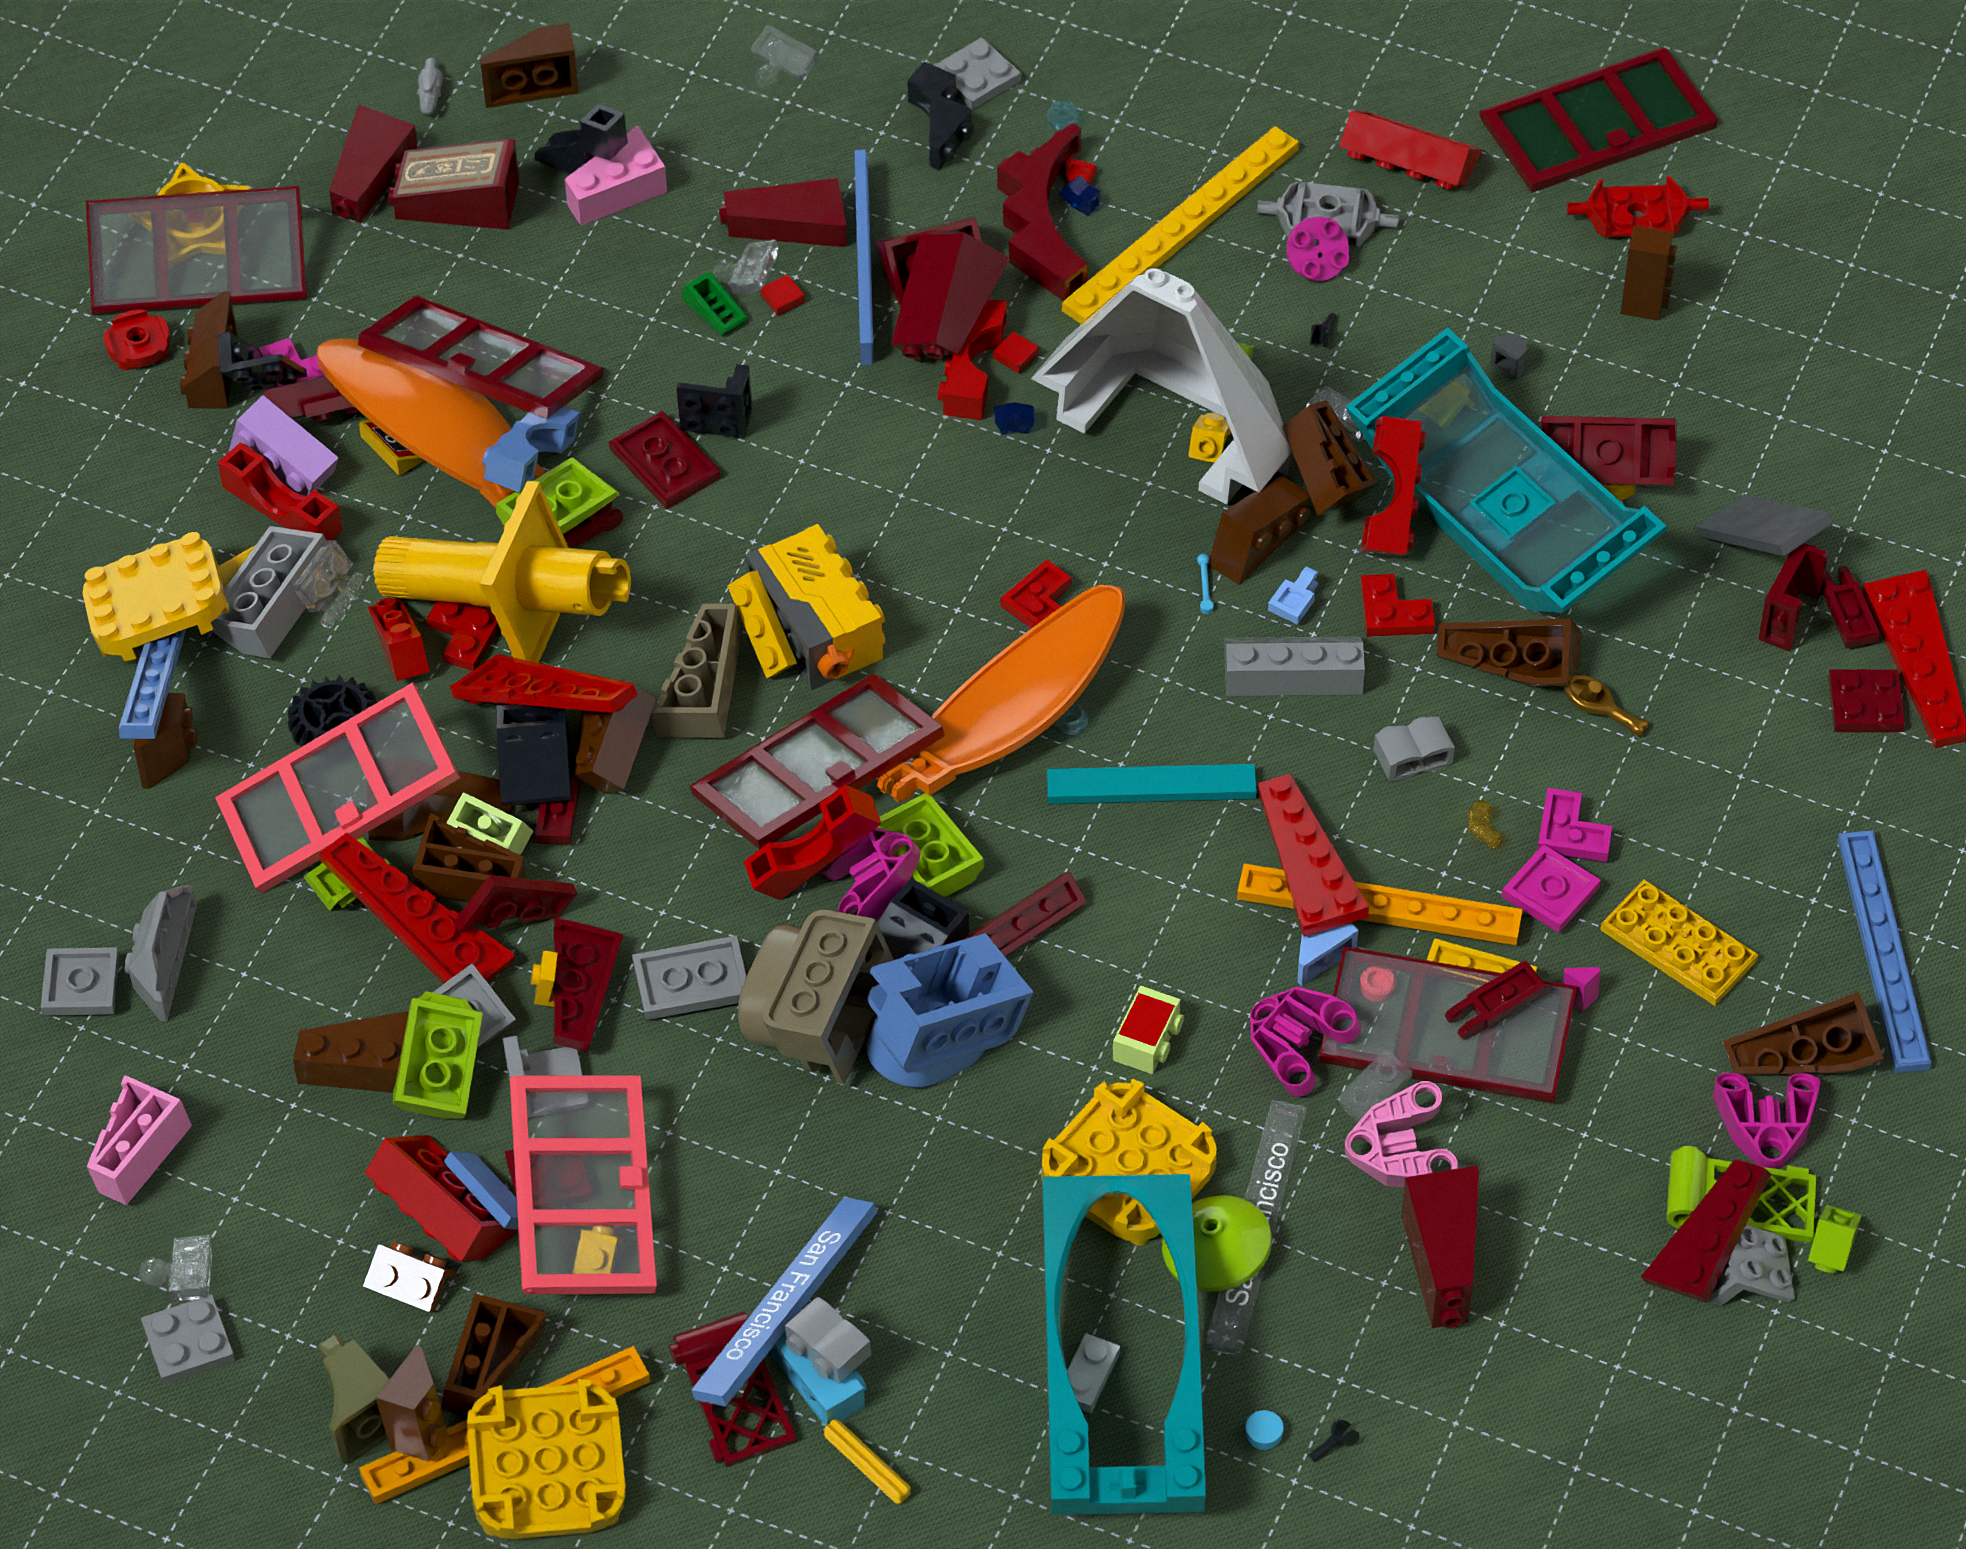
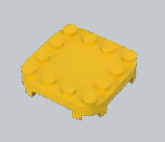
M187 533L181 539L165 544H157L149 550L135 555L124 556L104 567H93L85 573L86 582L83 585V598L89 625L104 658L108 655H121L124 662L137 659L135 647L195 625L198 626L201 635L213 630L211 622L220 616L221 613H229V603L224 594L218 571V563L207 541L201 539L199 533Z
M1131 1079V1083L1117 1082L1106 1085L1104 1081L1094 1088V1097L1054 1140L1051 1138L1047 1140L1043 1147L1041 1180L1042 1177L1190 1174L1191 1198L1193 1199L1207 1184L1216 1170L1217 1146L1212 1136V1130L1204 1122L1197 1126L1144 1092V1083ZM1114 1193L1105 1195L1086 1214L1087 1218L1111 1234L1130 1241L1134 1245H1145L1150 1239L1160 1234L1158 1227L1146 1209L1126 1194L1119 1193V1196H1114Z
M578 1379V1384L502 1390L501 1385L488 1389V1393L475 1402L471 1411L469 1410L467 1420L472 1499L476 1518L487 1535L507 1539H522L590 1533L614 1525L618 1521L619 1514L624 1507L626 1483L624 1478L619 1410L615 1398H612L606 1390L593 1384L592 1380Z

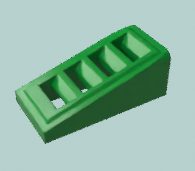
M710 271L684 285L681 294L682 299L721 336L748 321L746 314ZM705 292L709 294L704 298L701 297V294ZM714 299L717 301L711 306L707 304ZM721 307L725 309V311L718 315L715 314V311ZM729 315L734 317L733 320L726 324L721 321Z

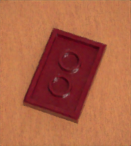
M664 411L657 413L609 441V449L666 509L671 508L721 478L720 470Z

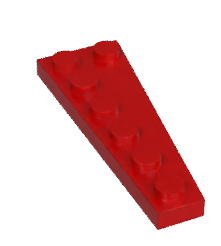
M1927 570L1863 583L1862 594L1934 748L1966 742V719Z
M500 654L495 655L450 686L454 699L468 700L470 704L494 702L616 713L623 710L628 702L638 696L632 683Z
M1287 774L1258 783L1259 798L1268 826L1270 827L1273 843L1278 851L1279 862L1286 877V885L1292 896L1293 907L1303 937L1368 918L1369 907L1292 776Z
M347 832L320 852L319 860L443 984L471 964L476 967L486 982L489 983L515 961V955L481 929L477 931L472 927L471 931L459 933L454 924V921L460 915L454 910H448L436 901L434 895L427 890L423 892L408 881V877L395 867L388 865L384 859Z

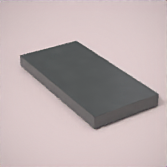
M1744 494L1695 527L1699 537L1785 556L1829 527L1833 521L1830 512Z

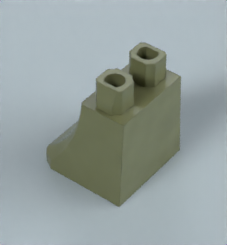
M335 1334L322 1342L318 1348L324 1358V1371L328 1379L331 1395L334 1398L333 1414L329 1425L334 1448L340 1461L349 1463L387 1439L376 1397L390 1379L354 1339L345 1344Z

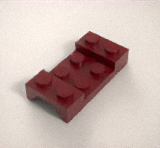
M1541 416L1542 431L1601 485L1675 489L1676 418Z

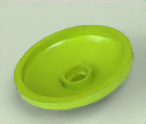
M1227 1195L1206 1197L1192 1203L1197 1290L1206 1292L1224 1291L1237 1287L1255 1276L1266 1263L1272 1247L1271 1229L1262 1211L1245 1199ZM1163 1239L1162 1253L1169 1272L1179 1281L1173 1259Z

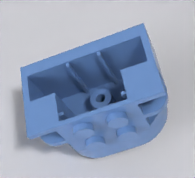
M986 933L944 946L938 945L927 951L908 954L903 958L873 966L870 973L879 985L873 987L868 996V1002L877 1014L867 1039L866 1051L873 1067L882 1076L896 1084L921 1088L940 1083L974 1064L983 1055L985 1050L1000 1046L1010 1040L1020 1026L1033 991Z

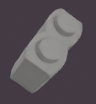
M1419 717L1407 726H1387L1383 728L1379 733L1375 734L1373 750L1388 780L1399 781L1410 778L1420 772H1431L1452 764L1455 747L1439 717Z
M818 1297L785 1325L786 1344L789 1349L798 1357L804 1355L812 1360L813 1368L824 1379L830 1377L835 1382L840 1383L871 1356L868 1338L853 1324L844 1320L828 1303Z

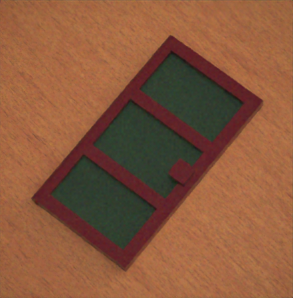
M1666 47L1479 111L1481 121L1531 193L1716 129L1718 123L1717 117Z

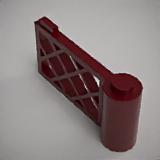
M744 1311L673 1336L674 1344L669 1345L672 1360L675 1366L682 1365L687 1372L692 1387L699 1381L698 1375L707 1371L748 1319ZM764 1359L756 1367L752 1377H748L744 1384H747V1387L741 1399L733 1397L728 1403L736 1407L730 1422L714 1416L713 1409L716 1404L699 1401L714 1438L708 1441L716 1463L723 1461L726 1468L797 1443V1438ZM759 1374L763 1382L757 1380ZM753 1387L768 1393L770 1399L765 1409L746 1402ZM772 1407H774L776 1414L770 1412ZM742 1409L761 1417L754 1432L735 1425ZM767 1419L780 1424L785 1435L770 1439L760 1435V1431ZM719 1427L726 1429L723 1436ZM731 1432L750 1439L744 1450L730 1454L726 1442Z

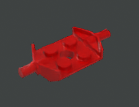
M1670 176L1666 177V185L1603 187V178H1600L1589 200H1586V202H1567L1566 212L1567 216L1586 215V219L1591 221L1596 232L1604 237L1632 236L1634 225L1673 231V235L1680 231L1686 216H1689L1690 211L1709 210V198L1686 197L1685 192ZM1638 211L1643 213L1644 215L1641 217L1632 216L1630 212Z

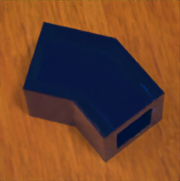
M1081 175L1072 179L1059 192L1072 208L1087 216L1100 205V190L1090 186Z
M1012 402L994 407L995 424L1001 435L1012 432L1029 433L1034 423L1033 405Z

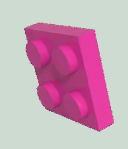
M1543 844L1502 889L1501 897L1560 933L1599 890L1601 880Z

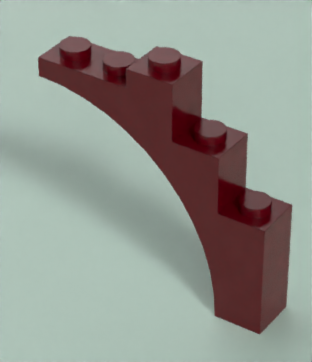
M1073 122L1064 129L1058 130L1050 140L1041 147L1035 148L1029 156L1018 150L1009 158L1003 159L997 167V189L1009 196L1003 203V226L1014 233L1009 240V263L1062 301L1087 282V263L1076 255L1064 242L1051 219L1048 209L1050 192L1055 180L1065 167L1066 158H1073L1081 151V128Z

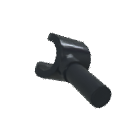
M1330 313L1324 323L1312 325L1309 344L1321 342L1323 343L1322 347L1329 346L1330 327L1336 319L1335 313Z
M1337 1420L1331 1427V1436L1308 1455L1315 1462L1339 1443L1346 1446L1354 1445L1359 1439V1432L1350 1430L1343 1436L1344 1431L1351 1426V1423L1346 1420Z

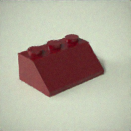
M964 217L876 241L884 274L898 305L902 304L919 236L965 232L982 242L976 217Z

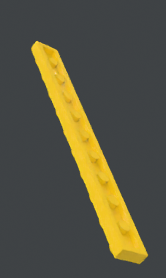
M1274 126L1062 302V312L1078 323H1084L1135 277L1144 275L1149 269H1157L1299 150V141Z

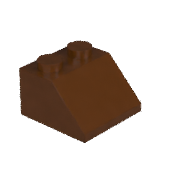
M168 693L155 739H135L133 748L143 789H150L187 764L191 748L196 749L197 728H192L193 709L192 707H187L185 693Z
M415 1346L377 1395L376 1401L390 1449L429 1462L437 1450L443 1447L449 1435L422 1347Z

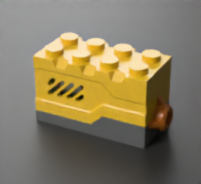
M819 524L806 528L804 531L772 545L769 544L746 554L747 573L758 570L797 664L794 666L810 690L882 660L883 644L886 643L882 631V623L885 622V618L878 604L873 605L871 601H867L869 594L866 586L861 580L857 581L855 577H851L853 576V571L846 557L841 558L839 554H835L837 547L834 539L830 534L825 535Z

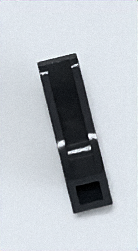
M923 61L907 80L908 103L923 110L930 118L929 164L932 168L939 171L947 161H951L954 158L958 147L963 141L970 139L974 130L972 109L956 102L958 90L956 89L955 74Z
M597 103L580 121L581 129L553 133L549 141L534 153L535 161L569 174L575 172L595 156L610 161L628 143L625 114Z

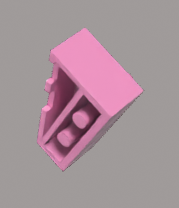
M124 1075L121 1082L123 1089L118 1101L113 1102L111 1106V1118L106 1130H102L87 1164V1169L100 1194L127 1205L192 1125L181 1099Z

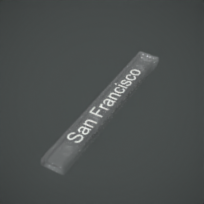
M1272 1099L1245 1196V1200L1257 1206L1265 1215L1271 1229L1272 1241L1307 1114L1306 1106ZM1267 1261L1261 1270L1247 1282L1232 1289L1219 1291L1205 1343L1206 1350L1242 1357Z

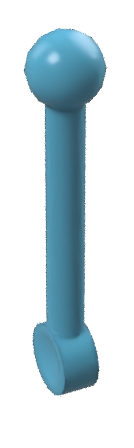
M1203 553L1197 558V562L1201 566L1203 593L1200 611L1204 614H1210L1214 608V604L1209 597L1207 565L1210 563V557Z

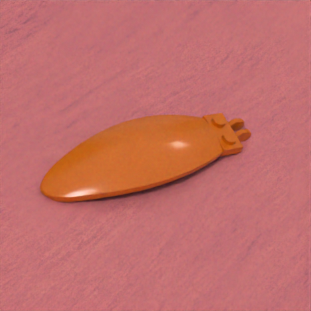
M331 339L318 346L317 362L326 378L355 408L398 443L441 471L479 490L495 508L496 503L516 492L483 479L486 467L483 465V457L489 446L493 447L499 441L502 434H507L512 429L502 414L484 395L358 346L357 339ZM538 463L536 464L534 480L547 473Z
M1100 584L1082 592L991 659L958 688L931 716V718L943 726L945 736L880 776L877 783L880 791L884 794L890 792L894 800L901 803L911 798L917 788L928 795H932L956 780V775L982 767L1014 752L1049 728L1079 698L1106 658L1124 616L1126 603L1124 591L1116 586Z

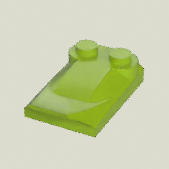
M573 457L534 480V482H540L562 534L593 515L620 494ZM516 491L496 503V514L504 526L510 519L516 506L517 497L522 491L520 493Z
M924 793L879 817L882 824L877 828L904 834L912 839L920 848V859L911 878L943 897H947L971 884L984 868V858L931 795ZM909 845L900 847L895 857L905 855L910 850Z
M427 991L419 998L411 999L397 1080L393 1089V1105L407 1112L442 1119L464 1118L467 1111L483 1012L474 1011L466 999Z

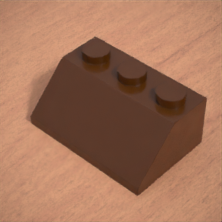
M223 291L196 311L194 325L188 326L187 337L190 350H185L184 368L187 370L186 375H181L180 392L181 395H186L188 408L228 409L232 379L220 372L217 335L230 332L238 337L230 291Z

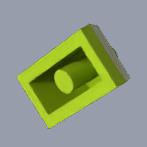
M1826 1205L1818 1221L1808 1261L1815 1263V1268L1824 1272L1836 1273L1837 1270L1844 1271L1862 1215Z

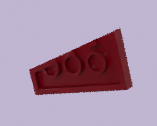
M558 917L554 918L553 952L557 953V962L553 984V1044L585 1052L589 1051L622 944V933Z
M1734 1159L1641 1275V1278L1647 1284L1707 1303L1771 1176L1770 1172L1764 1167Z

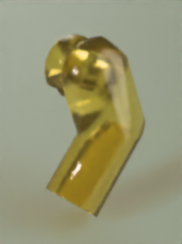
M1477 800L1468 811V830L1478 840L1492 850H1495L1501 844L1503 835L1490 827L1489 814L1492 811L1491 805L1484 800Z

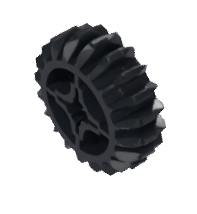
M340 674L336 680L331 681L325 675L322 683H317L312 679L311 688L301 687L300 696H293L292 706L288 710V727L293 741L301 747L357 715L350 708L361 713L376 704V696L373 694V691H368L365 683L357 685L353 677L346 682ZM380 716L360 727L367 745H369V740H376L377 730L380 729L381 725ZM309 721L315 722L319 728L313 727ZM344 736L313 754V756L317 759L324 754L327 760L330 761L333 756L339 755L344 760L345 754L352 753L355 755L347 736Z

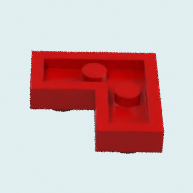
M1046 559L1000 598V606L1031 629L1061 607L1054 600L1071 586V577Z
M1395 574L1361 575L1360 584L1367 637L1434 634L1435 621L1432 599L1398 600Z
M436 601L426 618L427 627L453 635L443 652V662L470 671L477 668L500 628L491 610L467 603Z

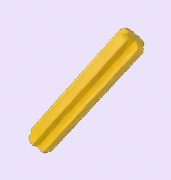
M834 1419L824 1428L825 1438L894 1503L901 1504L910 1496V1486L840 1420Z

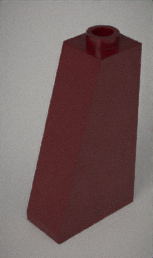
M358 106L329 190L332 213L358 223L363 220L394 179L397 163H402L404 151L416 150L418 147L415 125L365 106Z
M838 178L723 192L724 205H718L720 224H727L729 237L847 247V226Z

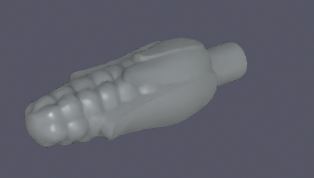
M428 58L425 61V68L418 75L419 89L417 95L420 98L421 113L427 116L434 113L438 97H441L440 91L443 83V74L437 69L438 62L434 58Z

